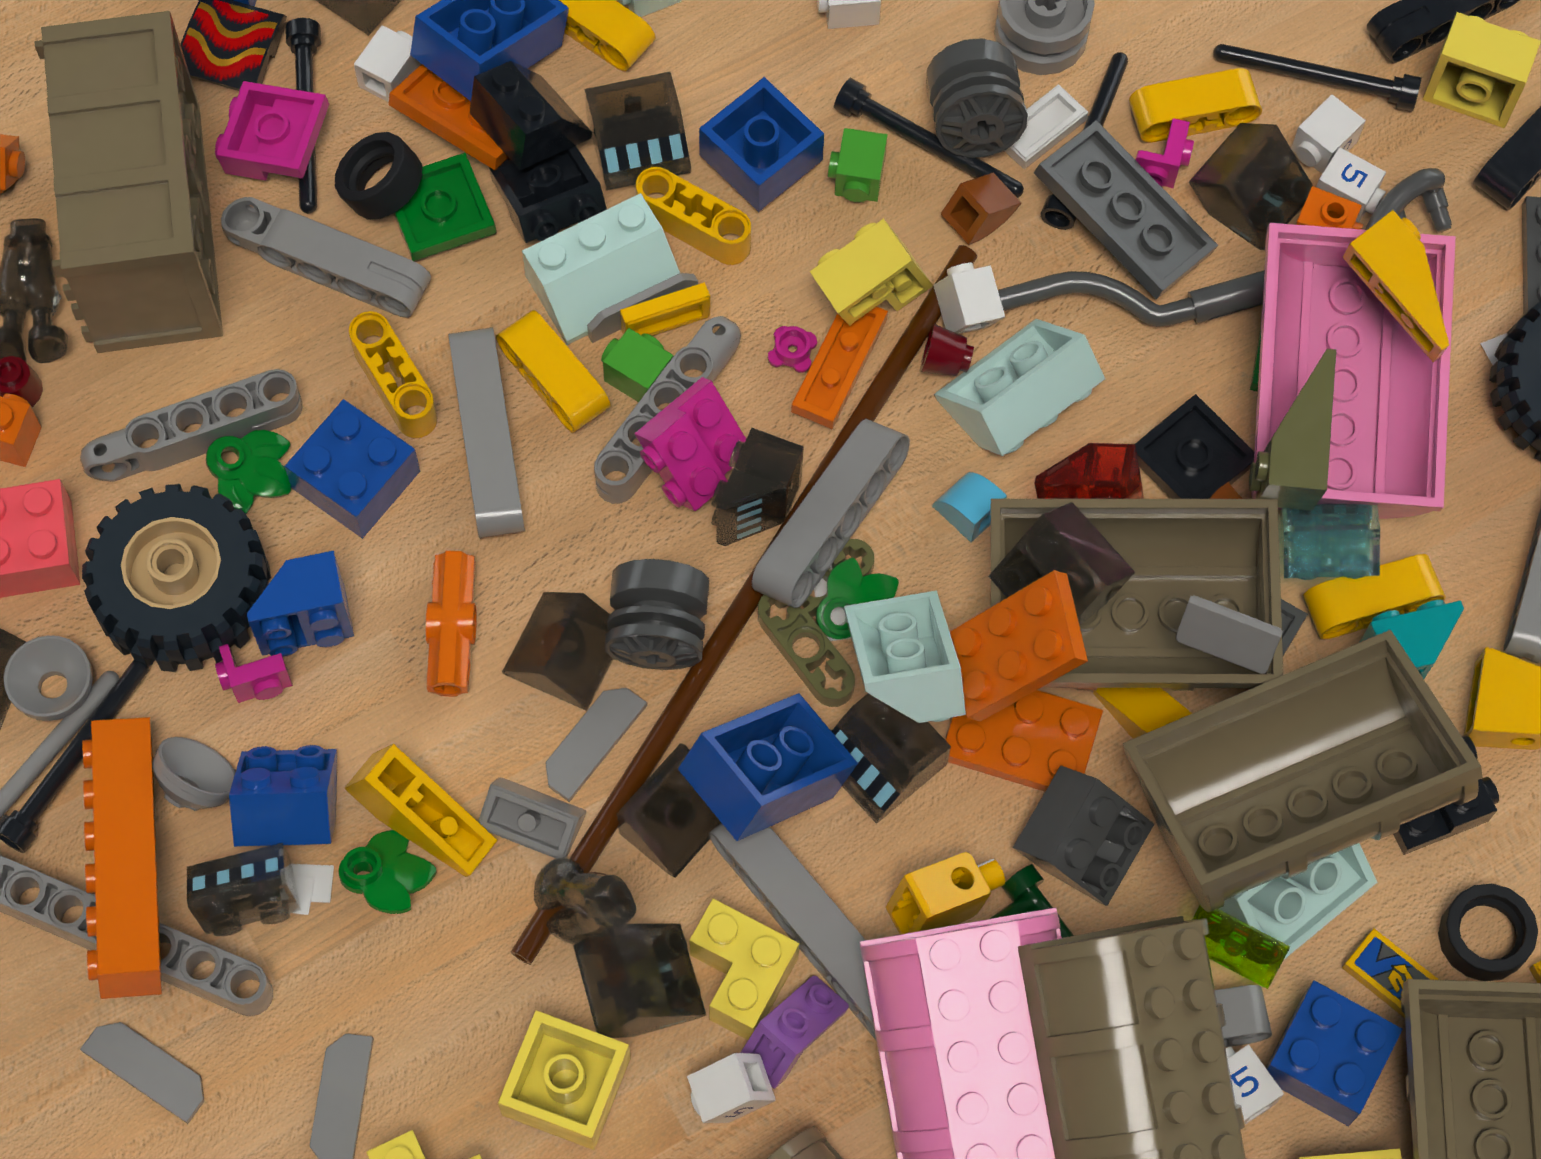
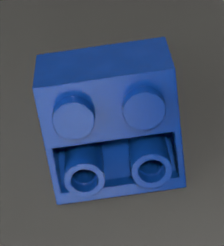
M334 551L286 560L247 613L248 622L262 656L268 654L273 656L281 653L282 657L295 653L301 647L311 645L332 647L342 643L344 638L354 637L345 585Z
M307 745L297 750H275L272 747L262 746L249 751H241L229 793L234 847L331 844L336 823L337 749H323L317 745Z

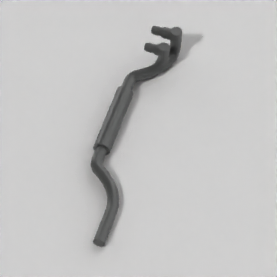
M1427 168L1419 170L1399 182L1377 206L1365 230H1368L1392 210L1401 219L1403 217L1406 218L1404 208L1419 195L1423 197L1427 213L1431 215L1435 230L1443 232L1451 229L1452 222L1447 209L1449 205L1443 189L1445 184L1444 173L1437 168ZM1265 270L1190 291L1187 294L1188 298L1164 305L1155 304L1139 291L1121 281L1101 274L1078 271L1048 275L999 289L998 293L1004 311L1059 295L1083 293L1112 301L1130 311L1144 323L1152 326H1171L1192 319L1198 324L1263 305Z

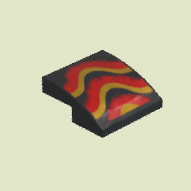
M199 0L180 44L190 77L240 91L243 81L262 84L269 57L275 58L287 16L233 0Z

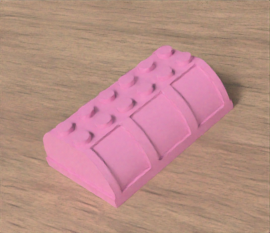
M1269 223L1265 246L1266 257L1261 317L1254 463H1256L1258 451L1264 452L1326 349H1336L1327 491L1313 510L1376 508L1374 513L1325 514L1376 519L1403 518L1422 515L1432 511H1441L1444 508L1456 236L1420 234V241L1425 247L1449 341V346L1441 357L1432 362L1342 258L1349 244L1366 230ZM1252 491V498L1256 499V491ZM1278 508V510H1282V511L1300 510V509Z
M1056 908L859 941L897 1159H1055L1018 946L1062 938Z

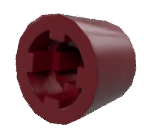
M932 324L925 344L920 372L957 376L959 371L967 372L972 360L974 346L967 345V337Z
M8 356L1 358L0 396L14 394L24 398L31 407H34L40 400L43 392L42 381L38 374L19 357Z

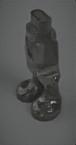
M43 219L13 220L10 223V234L4 238V249L0 266V316L4 318L3 325L0 327V359L15 356L26 362L27 351L24 338V319L26 318V312L30 310L33 316V327L28 333L29 354L37 363H50L64 356L68 349L67 333L62 328L55 326L52 319L59 308L62 298L57 290L56 273L52 267V240L46 234V222Z
M568 858L550 861L537 875L534 885V902L539 910H551L561 905L564 906V908L550 917L546 926L553 936L565 943L574 945L589 944L596 941L597 938H601L606 931L627 924L636 913V905L631 891L625 882L616 875L599 872L584 873L577 862Z

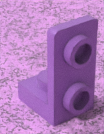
M811 976L759 1022L740 1053L760 1054L771 1087L775 1089L787 1078L803 1051L846 1013L849 1005L817 976Z

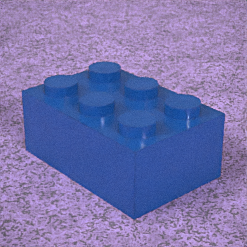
M441 0L415 16L410 55L471 101L474 76L508 61L528 69L560 48L563 42L569 8L559 0Z
M800 693L702 732L678 770L733 838L739 841L833 799L858 762Z

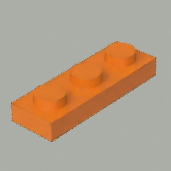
M876 306L850 326L837 313L792 403V413L833 429L887 321V310Z

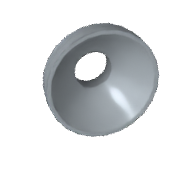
M49 635L34 638L20 646L10 657L4 673V687L9 700L26 716L42 721L58 720L74 713L88 698L93 681L91 664L80 646L70 639ZM55 675L67 679L66 691L61 696L53 699L42 696L41 686L45 679Z
M171 737L162 741L153 757L152 766L157 782L165 793L164 798L178 808L186 807L194 811L221 806L227 802L235 771L223 756L207 745L188 738Z

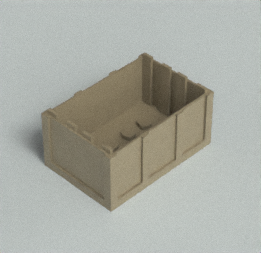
M170 11L41 27L42 40L34 42L39 58L45 60L47 106L54 170L53 180L60 244V259L52 260V267L57 278L64 277L68 281V284H63V292L67 301L76 300L77 302L71 304V309L76 320H85L87 326H81V331L86 343L94 342L97 353L222 337L223 330L200 106Z

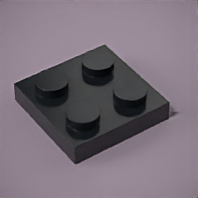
M1196 394L1130 448L1128 454L1171 499H1210L1224 484L1229 482L1232 485L1250 470L1251 463L1254 462V451Z

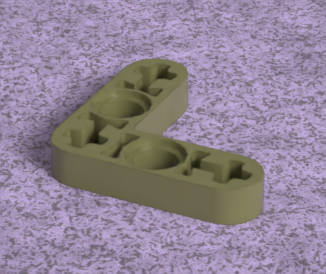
M849 539L831 565L833 569L845 560L846 555H850L855 559L861 556L862 576L873 572L874 553L866 542L859 539ZM830 568L822 577V579H824L826 582L830 572L832 571ZM827 593L821 597L809 596L802 604L805 607L804 609L789 606L787 608V619L782 620L779 616H774L773 618L769 616L771 605L775 604L776 607L781 609L787 606V604L763 595L758 604V622L770 640L821 704L829 707H839L846 704L854 692L855 675L845 659L813 620L819 603L827 596ZM802 637H809L818 643L819 651L811 658H802L794 652L793 644ZM826 658L830 660L826 661L825 670L834 680L840 677L843 678L842 691L838 692L833 687L827 690L824 689L826 677L819 666Z

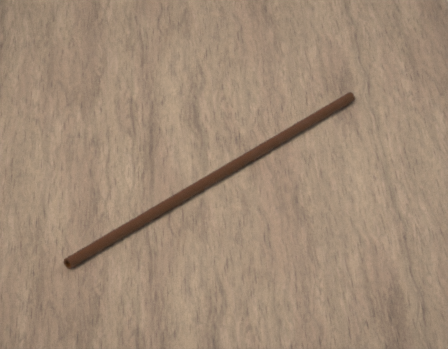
M959 245L935 284L948 276L947 269L971 262L974 264L977 254L971 248ZM934 286L765 552L859 423L865 419L875 421L928 337L932 324H936L941 316ZM756 566L704 646L702 660L695 666H692L511 950V954L520 961L529 965L532 964L758 606L764 594L754 591L752 587V578Z

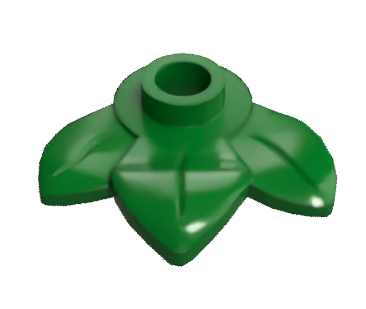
M254 430L241 439L234 436H223L213 441L206 453V465L210 473L218 479V494L230 499L234 509H242L245 514L250 510L254 496L276 498L289 495L291 485L284 466L278 460L288 451L290 442L283 436L267 430ZM225 451H232L237 455L238 461L234 464H227L222 460L221 454Z
M852 557L842 561L832 569L827 578V596L821 600L816 609L817 625L826 636L832 639L851 637L847 619L840 625L834 624L831 620L832 610L836 607H841L845 611L844 606L894 598L899 580L896 577L880 573L862 576L861 568L855 558Z
M391 830L373 836L366 847H358L349 851L340 863L339 878L341 884L347 890L363 894L370 907L380 912L401 914L411 910L409 894L425 888L435 877L437 871L436 867L430 862L407 853L409 840L396 831ZM361 871L370 872L366 875H357Z

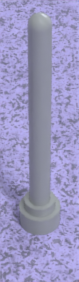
M114 671L104 672L92 685L88 698L82 706L61 720L0 789V819L90 718L119 680L117 673Z

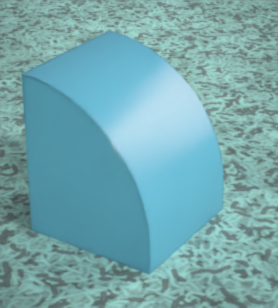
M968 472L938 498L932 507L965 538L972 542L991 525V499H1006L1007 495L987 478L977 473Z

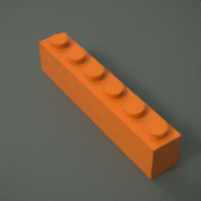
M150 717L91 721L92 740H82L84 769L92 768L93 780L83 781L85 810L93 809L94 821L84 822L86 851H94L95 863L85 864L87 894L95 893L96 906L86 907L88 937L96 936L97 950H87L88 980H98L100 999L162 994Z

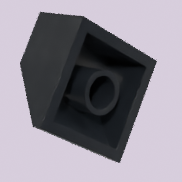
M508 61L474 76L470 114L520 171L592 138L593 132L541 75L512 61Z

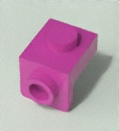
M1172 119L1163 155L1143 150L1137 152L1136 161L1161 187L1174 188L1180 165H1189L1194 141L1186 139L1190 124L1188 121Z
M229 645L219 646L223 661L215 664L218 678L223 691L232 688L238 703L253 698L258 700L271 699L281 694L284 688L293 686L281 653L237 667Z

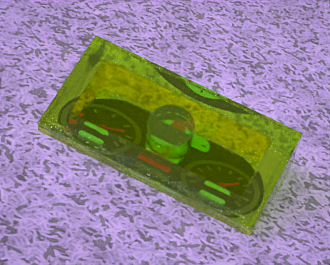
M1199 905L1192 920L1207 918L1210 934L1205 935L1209 959L1268 989L1290 946L1219 909L1208 913Z

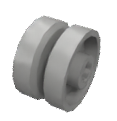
M999 0L994 30L996 42H999L1011 51L1017 68L1023 72L1036 75L1060 73L1073 66L1085 51L1095 5L1094 0Z

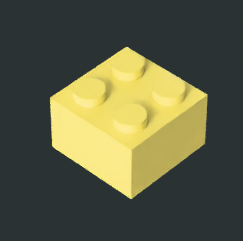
M1457 12L1422 100L1505 128L1525 87L1541 40L1529 37L1521 31L1508 30L1488 23L1480 17L1468 16Z
M536 1010L498 1101L502 1116L595 1150L631 1058L629 1044Z

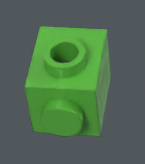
M844 128L840 152H831L828 177L836 178V196L845 197L853 202H864L866 200L878 202L888 134Z
M628 328L619 340L614 338L602 354L601 361L603 362L604 381L639 402L674 356L664 350L663 345L653 336L646 333L640 335Z

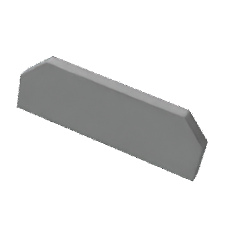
M679 273L600 311L587 325L589 339L594 343L621 330L620 309L697 285L698 280L696 276L689 273Z
M628 688L603 691L545 762L549 788L570 802L647 707V702Z
M121 1022L96 1027L80 1048L90 1058L187 1124L204 1103L202 1080L198 1074Z
M345 1034L326 1048L310 1140V1148L318 1159H354L374 1040L372 1036Z

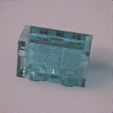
M1318 504L1312 511L1282 508L1281 539L1284 578L1311 580L1317 577L1357 579L1364 576H1380V523L1377 505Z

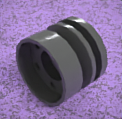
M980 38L954 43L934 56L927 68L926 85L929 100L933 107L936 135L942 146L955 155L975 158L994 155L1016 143L1027 128L1028 114L1024 104V96L1020 89V78L1016 61L1011 51L999 42Z
M642 559L619 564L612 574L610 606L615 610L607 619L609 632L606 633L605 652L613 659L627 665L646 669L673 670L695 666L703 657L702 639L705 636V624L700 619L707 614L709 577L701 570L690 565L670 560Z

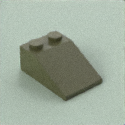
M1326 349L1264 452L1258 451L1256 463H1251L1249 491H1256V499H1278V508L1312 511L1327 491L1336 349Z

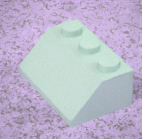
M641 193L522 250L525 276L566 345L587 336V325L600 311L680 273L663 228Z
M1035 319L934 395L942 407L979 447L1003 456L1019 449L1023 445L1024 440L1039 428L1046 427L1055 422L1058 414L1071 404L1087 398L1091 394L1092 389L1105 380V377L1084 334Z
M937 590L844 606L864 688L867 693L917 723L928 721L941 722L951 717L966 715L961 666Z
M1360 843L1309 864L1307 871L1289 879L1278 877L1224 900V906L1219 908V910L1273 937L1281 944L1283 948L1281 958L1272 962H1262L1267 968L1272 970L1378 882Z

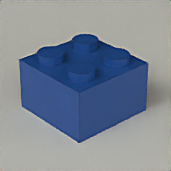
M765 77L699 128V155L758 212L823 160L824 133Z
M344 399L284 466L293 490L362 539L420 473L416 450Z
M1313 980L1303 994L1265 1068L1281 1090L1349 1127L1361 1114L1403 1028Z

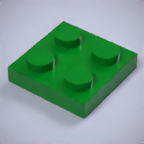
M466 153L423 166L422 179L417 191L406 205L394 213L412 261H417L496 233L495 223Z

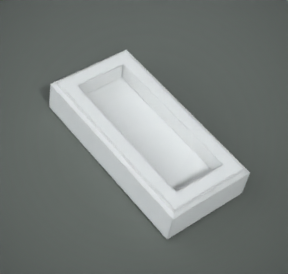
M1058 84L1027 108V128L1020 139L1004 151L1023 169H1026L1087 120L1088 111Z

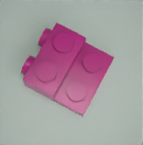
M243 81L238 96L234 97L230 103L229 121L224 134L218 136L215 145V156L219 160L225 174L265 181L269 173L303 178L329 107L326 95Z
M704 377L700 378L634 433L643 447L640 451L642 459L651 470L659 473L665 483L662 486L665 496L676 507L679 508L683 505L693 511L699 509L729 483L725 474L753 451L713 382Z

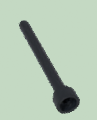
M310 18L292 19L286 24V44L291 48V52L295 54L296 90L314 93L313 54L321 44L320 24ZM315 146L304 177L298 178L299 207L302 212L307 214L313 213L317 208Z
M1219 44L1213 50V55L1218 61L1389 97L1388 102L1396 103V108L1414 111L1422 77L1404 74L1403 78L1395 76L1394 80L1226 44Z
M1117 52L1112 56L1084 129L1096 120L1102 126L1104 125L1128 64V57L1125 53ZM1054 194L1046 198L1041 211V218L1046 224L1061 230L1071 229L1077 218Z
M850 77L839 91L834 108L850 117L854 114L860 117L863 114L976 178L994 172L1017 198L1023 194L1024 187L1021 182L976 157H965L950 152L942 146L937 135L871 99L872 94L866 91L864 84Z
M136 660L131 662L21 810H14L10 816L4 815L0 820V840L20 853H25L36 838L34 831L38 826L35 822L82 761V740H92L91 721L113 719L148 673L149 665L146 666Z

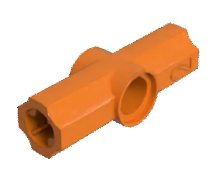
M445 551L442 554L435 555L433 563L432 602H428L426 610V642L429 644L426 687L428 692L436 693L440 696L457 697L460 694L468 693L471 666L470 650L471 645H475L477 610L476 604L473 603L476 561L475 556L465 554L462 551Z

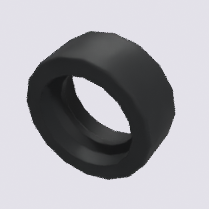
M390 132L374 133L357 142L341 159L335 173V189L339 196L358 215L366 219H382L396 213L415 194L422 179V163L399 136ZM393 162L390 170L381 181L373 187L364 190L367 181L374 172L383 165Z
M1491 883L1474 885L1461 892L1442 915L1438 935L1441 950L1451 966L1466 977L1480 981L1502 980L1511 975L1527 961L1535 949L1538 928L1535 914L1524 898L1510 888ZM1485 905L1496 908L1508 917L1516 933L1515 945L1508 955L1501 959L1489 960L1479 957L1468 949L1461 938L1460 924L1461 919L1470 909Z

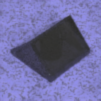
M543 592L502 671L503 674L588 711L614 660L605 652L606 633L609 632L607 619L610 614L584 593Z
M682 743L675 748L617 813L619 834L674 878L678 876L710 840L708 833L721 824L720 820L678 770L690 751Z

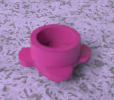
M781 326L777 328L774 332V349L768 353L769 363L774 367L782 365L793 367L799 373L808 371L811 367V360L809 358L811 350L817 346L816 336L812 332H806L804 329L796 326ZM791 346L797 348L795 352H790L788 349Z

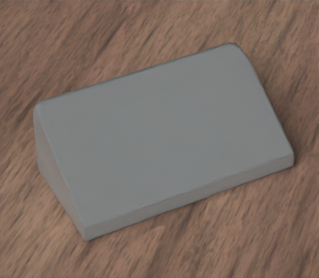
M1193 595L1189 598L1176 634V640L1179 643L1249 670L1265 674L1268 671L1283 631L1281 630L1282 628Z
M498 778L490 784L478 822L492 834L564 862L582 825L586 810L505 778Z

